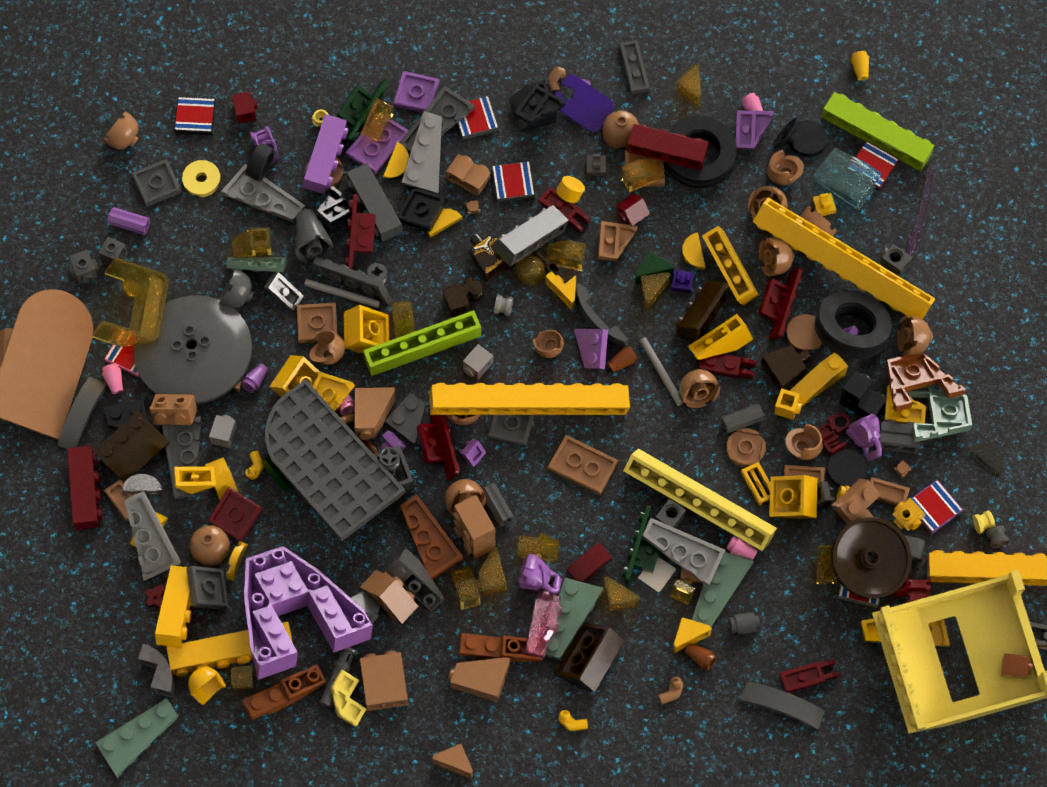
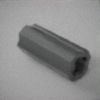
M758 403L721 417V423L726 433L764 420L763 411Z
M492 483L484 487L482 490L486 497V505L498 526L501 527L510 523L514 516L496 484Z

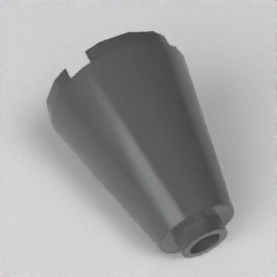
M301 210L296 215V257L304 263H308V260H315L316 257L321 259L328 258L332 254V248H334L331 238L313 210Z

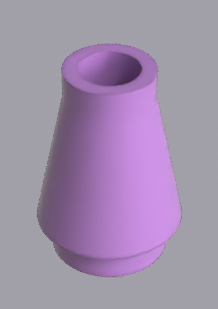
M259 364L254 370L243 377L242 387L250 393L258 391L269 371L268 368L263 364Z

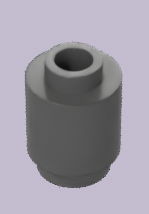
M748 612L730 617L731 633L741 635L757 632V628L760 627L759 616L755 615L754 612Z

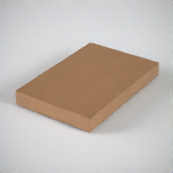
M565 435L547 470L601 496L619 464V460Z

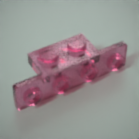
M543 588L537 590L525 653L540 658L545 657L548 641L552 633L556 634L559 627V622L556 620L561 614L562 605H560L561 596H558V593L553 594Z

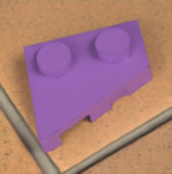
M737 110V149H756L774 116V111Z
M575 329L574 332L584 367L588 369H605L608 330Z

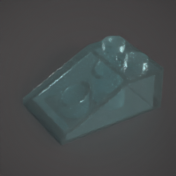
M834 148L812 176V179L859 210L880 183L882 173L866 162Z

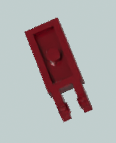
M551 186L538 199V203L546 209L554 205L569 220L568 224L577 232H581L583 227L573 219L575 216L585 224L591 221L590 217L581 211L577 205L559 197L556 190Z
M720 354L701 359L699 369L707 370L717 375L752 379L754 377L753 371L739 370V367L754 368L756 361L749 358L741 359V357Z
M833 659L820 663L818 661L779 673L784 691L791 693L838 678L840 675L837 671L824 675L822 669L833 667L835 661Z

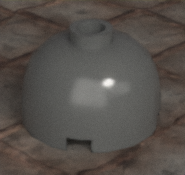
M233 269L225 288L222 290L219 303L232 308H239L245 302L249 303L254 292L251 291L252 283L248 275L240 270Z

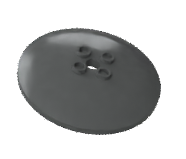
M199 295L180 297L158 307L143 322L135 340L134 360L142 381L155 394L194 395L196 404L207 403L222 397L241 381L252 357L251 335L242 316L234 308L220 304L219 299ZM190 342L197 343V346L194 349H188L186 347Z

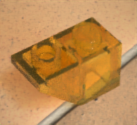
M270 228L248 229L232 238L233 257L272 255Z

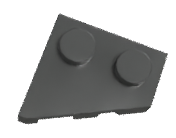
M409 393L385 420V424L415 446L418 436L416 427L422 423L426 404L412 393Z

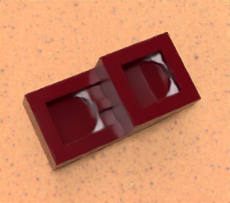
M599 542L571 564L567 571L574 580L585 582L595 575L597 570L612 561V557Z

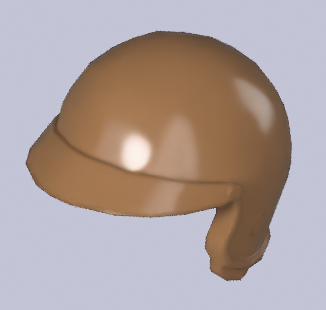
M780 150L772 155L768 164L767 174L772 182L785 186L793 183L802 175L804 165L799 158L791 155L785 156L783 150Z
M322 330L314 334L315 340L318 343L311 349L309 353L310 359L325 365L337 363L345 352L343 339L332 330Z
M806 424L804 429L796 428L791 430L785 438L787 449L800 460L814 459L822 451V435L811 424Z

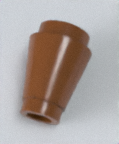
M630 346L623 347L608 362V365L613 372H616L634 364V361L638 358Z
M690 643L685 651V654L702 669L710 670L717 659L713 651Z

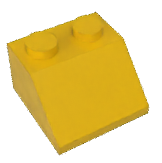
M362 305L344 312V344L346 349L364 353L363 350L389 341V315Z
M290 355L269 387L282 397L305 379L313 387L320 371L304 356Z
M807 475L771 477L769 517L817 518L818 478Z

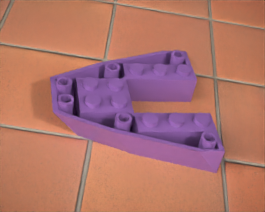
M284 546L246 558L244 600L251 653L258 680L296 666L298 652L278 618L280 615L308 606L333 652L371 639L373 625L364 609L321 571Z

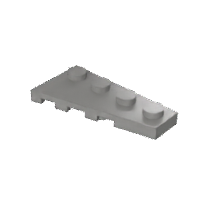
M423 112L401 184L438 194L442 116Z
M139 492L125 499L124 502L134 535L133 539L137 547L138 559L143 572V580L145 581L170 569L171 565H179L181 561L145 492Z
M650 518L642 536L644 540L707 587L710 586L725 553V550L652 518Z

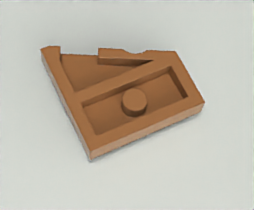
M601 221L597 259L616 262L636 233L638 226Z

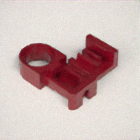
M836 413L827 419L825 425L817 428L822 435L823 446L830 456L846 448V442L841 443L838 440V435L845 432L850 424V419L845 413ZM842 418L845 420L846 425L839 427L835 424V420Z
M908 577L903 587L891 595L910 597L907 603L930 596V578L927 577V580H909Z

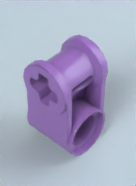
M265 126L263 130L255 133L250 132L255 148L258 144L262 143L275 149L271 164L275 163L279 155L269 127Z

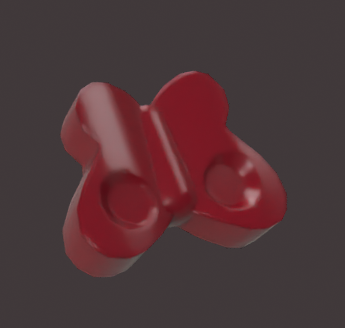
M160 584L154 589L146 590L148 597L146 603L148 607L156 606L161 608L162 595L165 593L164 585Z

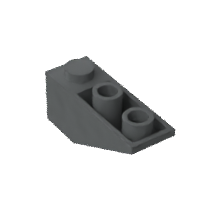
M406 548L388 567L387 572L393 578L395 576L404 583L403 587L410 591L429 611L432 612L445 599L421 561Z

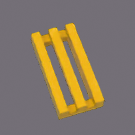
M757 462L742 469L741 474L760 506L764 502L770 501V495H767L753 469H757L769 493L770 481L760 463ZM747 472L751 474L763 498L760 497Z

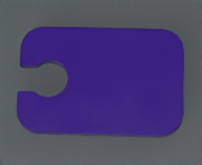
M568 75L562 84L573 89L574 97L566 100L562 97V94L556 91L554 95L566 101V106L559 111L586 130L597 132L602 127L606 117L613 111V102L579 77Z

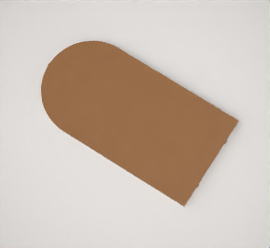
M50 289L37 292L29 297L18 312L0 366V419L59 440L93 337V322L90 313L85 305L72 294Z

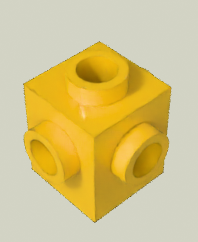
M911 498L905 503L900 502L894 508L895 512L892 514L896 518L893 522L901 530L905 528L907 531L915 530L922 523L920 520L926 516Z

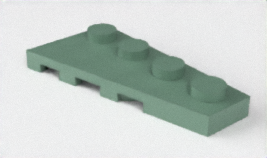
M166 698L95 742L117 779L178 718V715Z

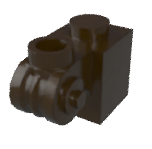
M474 278L465 280L463 285H450L443 290V299L451 318L470 312L469 297L473 300H479L483 295L482 284L475 281Z

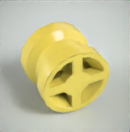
M989 510L985 511L982 515L976 514L972 517L978 534H982L985 530L995 527L993 515Z

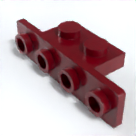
M354 194L353 200H349V211H352V219L348 218V230H351V237H347L346 249H350L349 256L345 257V265L352 270L354 252L373 254L376 214L357 213L358 195Z
M800 267L789 273L786 285L773 278L768 280L758 314L774 322L769 339L772 341L782 337L786 331V321L791 315L790 309L797 296V287L802 280L801 274L803 269Z
M430 415L432 424H419L416 427L425 464L443 463L447 480H452L459 474V464L454 453L455 448L451 441L450 429L447 426L445 415Z

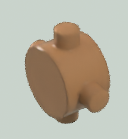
M477 200L470 201L469 203L466 202L465 206H467L468 215L480 213L481 210Z
M900 461L898 466L894 467V471L901 478H904L908 471L912 470L904 461Z

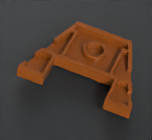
M924 352L888 359L886 362L895 412L912 407L913 402L908 396L907 391L939 384L949 399L964 395L965 388L953 382L954 378L949 374L945 375L939 370L940 366Z

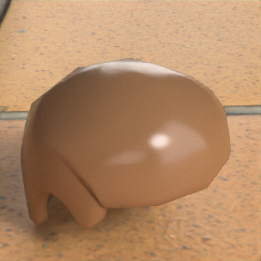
M546 330L538 333L536 339H533V344L536 352L541 357L554 358L562 351L564 340L557 331Z

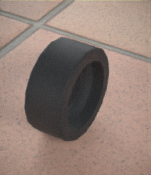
M262 143L258 144L248 162L246 176L261 182L271 166L275 149Z

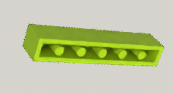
M834 92L823 108L821 118L865 142L872 143L919 171H922L932 155L935 145L929 140L922 139L912 131L899 127L895 122L886 120L877 112H871L862 104L849 100L843 94Z
M473 310L363 350L364 360L371 376L479 338L481 337V325Z

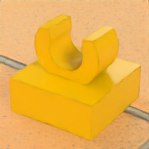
M831 193L820 194L812 198L814 209L822 216L836 213Z

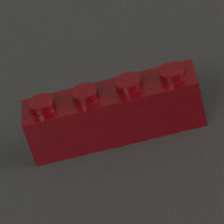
M634 124L627 152L702 171L708 142L700 138L686 137L680 133H669L664 129L649 128L644 124Z
M92 446L67 448L73 525L76 530L100 527L99 520H103L102 508H98V501H101L100 489H97L100 476L99 471L95 470V464H98V455L93 451Z

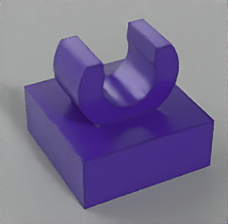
M674 270L672 291L691 293L694 272Z

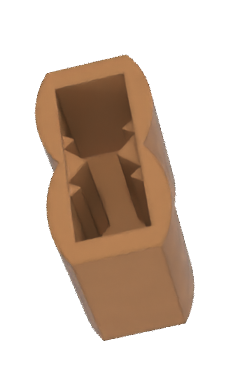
M458 154L447 169L446 178L450 182L463 187L471 194L479 196L490 180L491 172H489L486 166L473 163L470 157Z

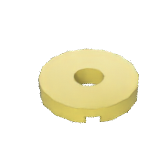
M198 160L185 168L182 181L185 190L191 195L206 197L212 195L218 189L221 175L218 168L212 162ZM201 175L207 177L204 182H198L196 179Z

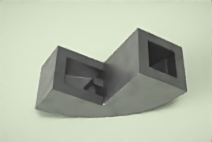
M143 644L138 657L140 665L156 669L151 683L152 692L173 698L174 678L168 662L156 649Z

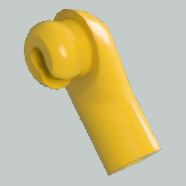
M253 451L249 454L253 464L249 467V470L246 469L245 474L250 479L258 478L264 469L259 451Z
M563 710L560 712L559 722L567 730L588 729L587 719L575 720L569 711Z

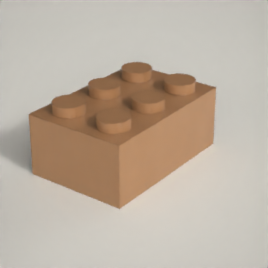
M477 495L454 505V531L458 538L462 537L466 553L468 555L471 554L475 560L496 549L495 527Z

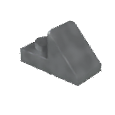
M274 272L264 286L271 293L269 297L271 301L290 311L296 309L304 296L279 272Z

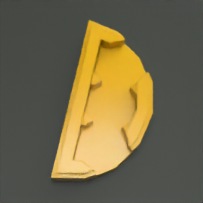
M399 142L396 143L383 178L392 179L405 172L409 155L406 148Z
M443 209L431 232L427 231L429 237L431 238L463 219L462 215L452 209Z
M697 232L685 240L682 247V256L685 262L695 267V269L705 270V262Z
M239 542L238 547L234 548L228 563L230 568L226 572L227 579L234 581L248 544Z

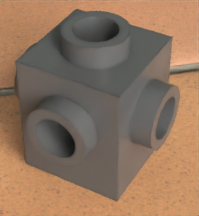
M88 249L69 256L72 267H69L73 278L77 277L79 284L88 283L97 278L95 270L99 268L95 258L91 259Z

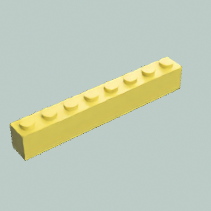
M640 449L631 454L623 470L761 551L769 545L777 530L773 525Z

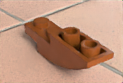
M461 633L459 655L477 657V660L507 657L510 658V662L542 661L544 640L504 635L502 638Z
M315 665L281 680L280 684L243 699L242 704L250 719L253 720L267 713L268 715L295 703L326 684L327 681L318 665Z

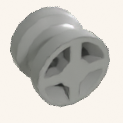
M498 294L494 313H504L505 316H510L513 297L504 298Z

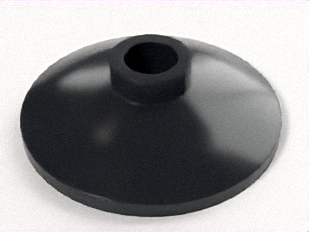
M793 118L781 130L773 142V148H778L786 142L791 144L797 137L795 131L799 118Z

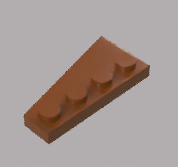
M417 494L400 505L422 563L432 580L463 559V555Z

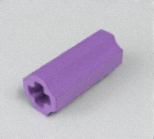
M115 207L111 209L108 216L110 225L142 235L147 233L150 226V218Z

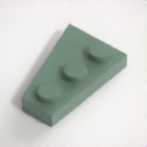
M228 257L226 260V266L231 271L233 269L243 271L244 269L254 272H284L287 265V258Z

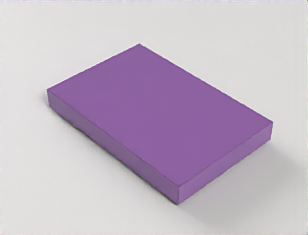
M379 112L345 152V155L360 166L368 163L373 174L376 176L390 160L396 143H400L409 130Z

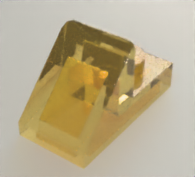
M376 98L361 133L376 141H380L387 123L393 121L394 106Z
M540 533L539 537L520 535L517 557L526 558L528 554H535L542 560L557 562L560 541L543 533Z

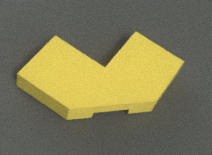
M340 670L330 687L336 713L339 718L356 727L367 708L349 698L359 680L344 670Z

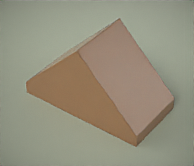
M462 744L433 756L432 761L434 765L472 779L473 770Z

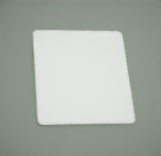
M658 557L654 572L651 573L643 570L638 579L660 592L676 571V568Z

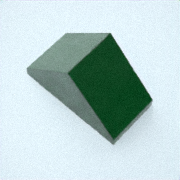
M649 251L636 271L635 283L639 284L673 276L674 265Z

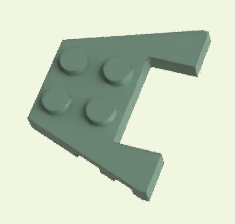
M931 386L907 391L908 396L911 398L928 399L932 424L913 423L914 442L971 430L972 419L967 395L948 399L943 390H936L931 388Z

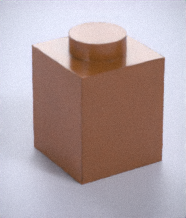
M1004 653L1001 676L1026 680L1027 674H1032L1033 662H1029V656Z

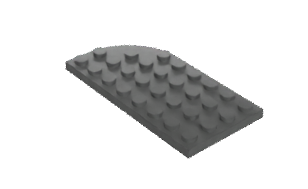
M306 379L283 395L273 406L265 427V442L271 461L341 541L345 540L405 494V489Z

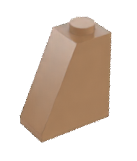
M395 387L355 388V435L359 439H376L396 402Z
M510 658L457 663L455 669L451 668L448 676L451 688L498 702L510 667Z

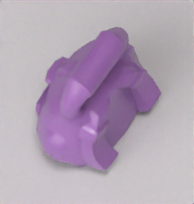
M875 414L865 416L848 426L846 434L855 442V445L862 447L867 460L872 461L882 455L879 440L881 436L879 433L880 425ZM875 445L876 450L869 453V447Z
M528 554L522 564L518 582L520 583V588L534 590L543 588L554 594L560 592L562 578L550 570L549 566L537 555ZM550 577L554 578L553 587L548 584Z

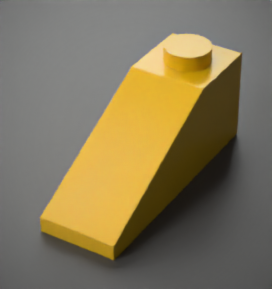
M736 314L690 344L688 348L700 360L736 351L752 341L753 337L746 324Z
M833 353L820 362L790 391L800 394V403L804 406L844 377L848 365L838 354Z

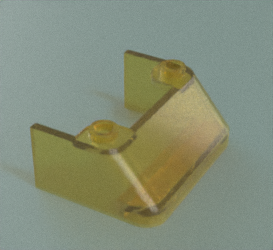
M115 257L105 270V274L123 280V292L127 296L135 298L130 326L128 329L103 320L92 334V337L120 347L152 343L160 335L169 279L162 272Z

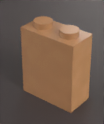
M387 651L384 655L367 654L364 658H360L367 711L408 705L401 652Z

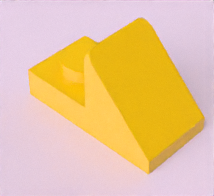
M551 271L545 276V284L573 310L575 306L576 275L567 283H564L559 275H555Z
M224 457L205 464V467L214 466L216 482L214 488L219 500L222 499L228 487L238 492Z

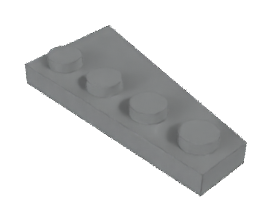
M246 164L221 191V194L293 223L296 220V215L301 210L306 209L304 204L265 177L259 182L246 176Z

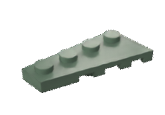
M725 552L710 586L707 587L703 584L692 620L710 625L712 628L754 561Z
M568 578L564 579L544 640L543 656L561 661L573 642L576 633L581 629L586 617L593 610L596 601L604 592V588Z

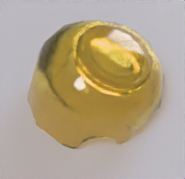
M528 255L518 261L515 269L518 279L528 285L531 283H541L547 271L542 260L534 255Z

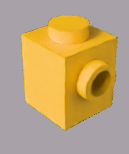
M781 388L775 405V415L794 420L795 414L799 415L802 408L800 394Z

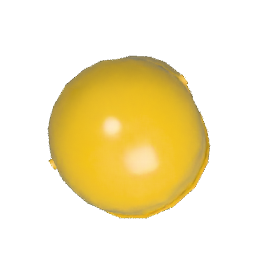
M200 667L195 670L188 681L190 695L202 705L217 691L226 687L220 674L210 667Z

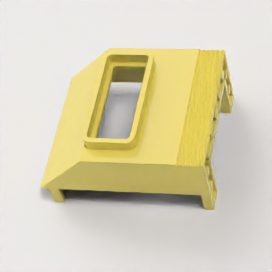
M1019 569L1010 571L1009 575L890 608L889 605L881 607L880 611L872 613L908 733L953 725L1047 698V671L1044 670L1021 597L1025 587ZM950 617H956L979 690L978 696L956 702L951 700L928 625L929 623ZM1004 653L1029 656V662H1033L1032 674H1027L1026 680L1001 676Z

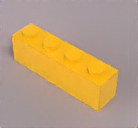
M717 226L702 235L737 301L741 305H745L759 297L756 288L725 232Z
M172 565L170 567L155 631L156 645L181 648L182 640L187 638V628L185 627L186 623H190L191 610L189 609L190 605L192 606L186 569L188 567Z

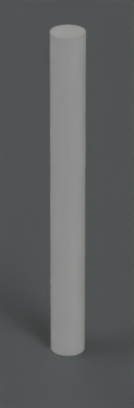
M306 279L304 284L306 287L371 307L379 308L380 306L379 300Z
M642 338L639 341L676 405L681 406L684 403L682 397L647 338Z

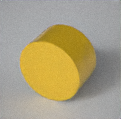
M564 176L556 192L563 200L577 203L585 190V186L574 177Z

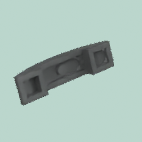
M578 283L576 285V299L580 312L592 329L608 330L607 342L619 348L628 347V338L616 325L609 329L590 307L591 296Z
M89 377L84 383L69 411L58 441V447L67 450V448L80 446L84 438L83 432L98 401H101L108 386L106 382Z
M748 681L740 699L741 702L760 708L761 706L798 720L799 724L818 730L825 710L802 698L766 685Z

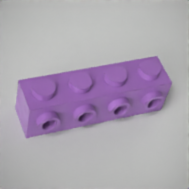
M327 114L324 115L302 188L325 194L326 188L331 187L333 177L330 175L332 171L336 172L338 165L336 156H341L344 146L341 144L342 139L346 140L349 130L345 128L347 120Z

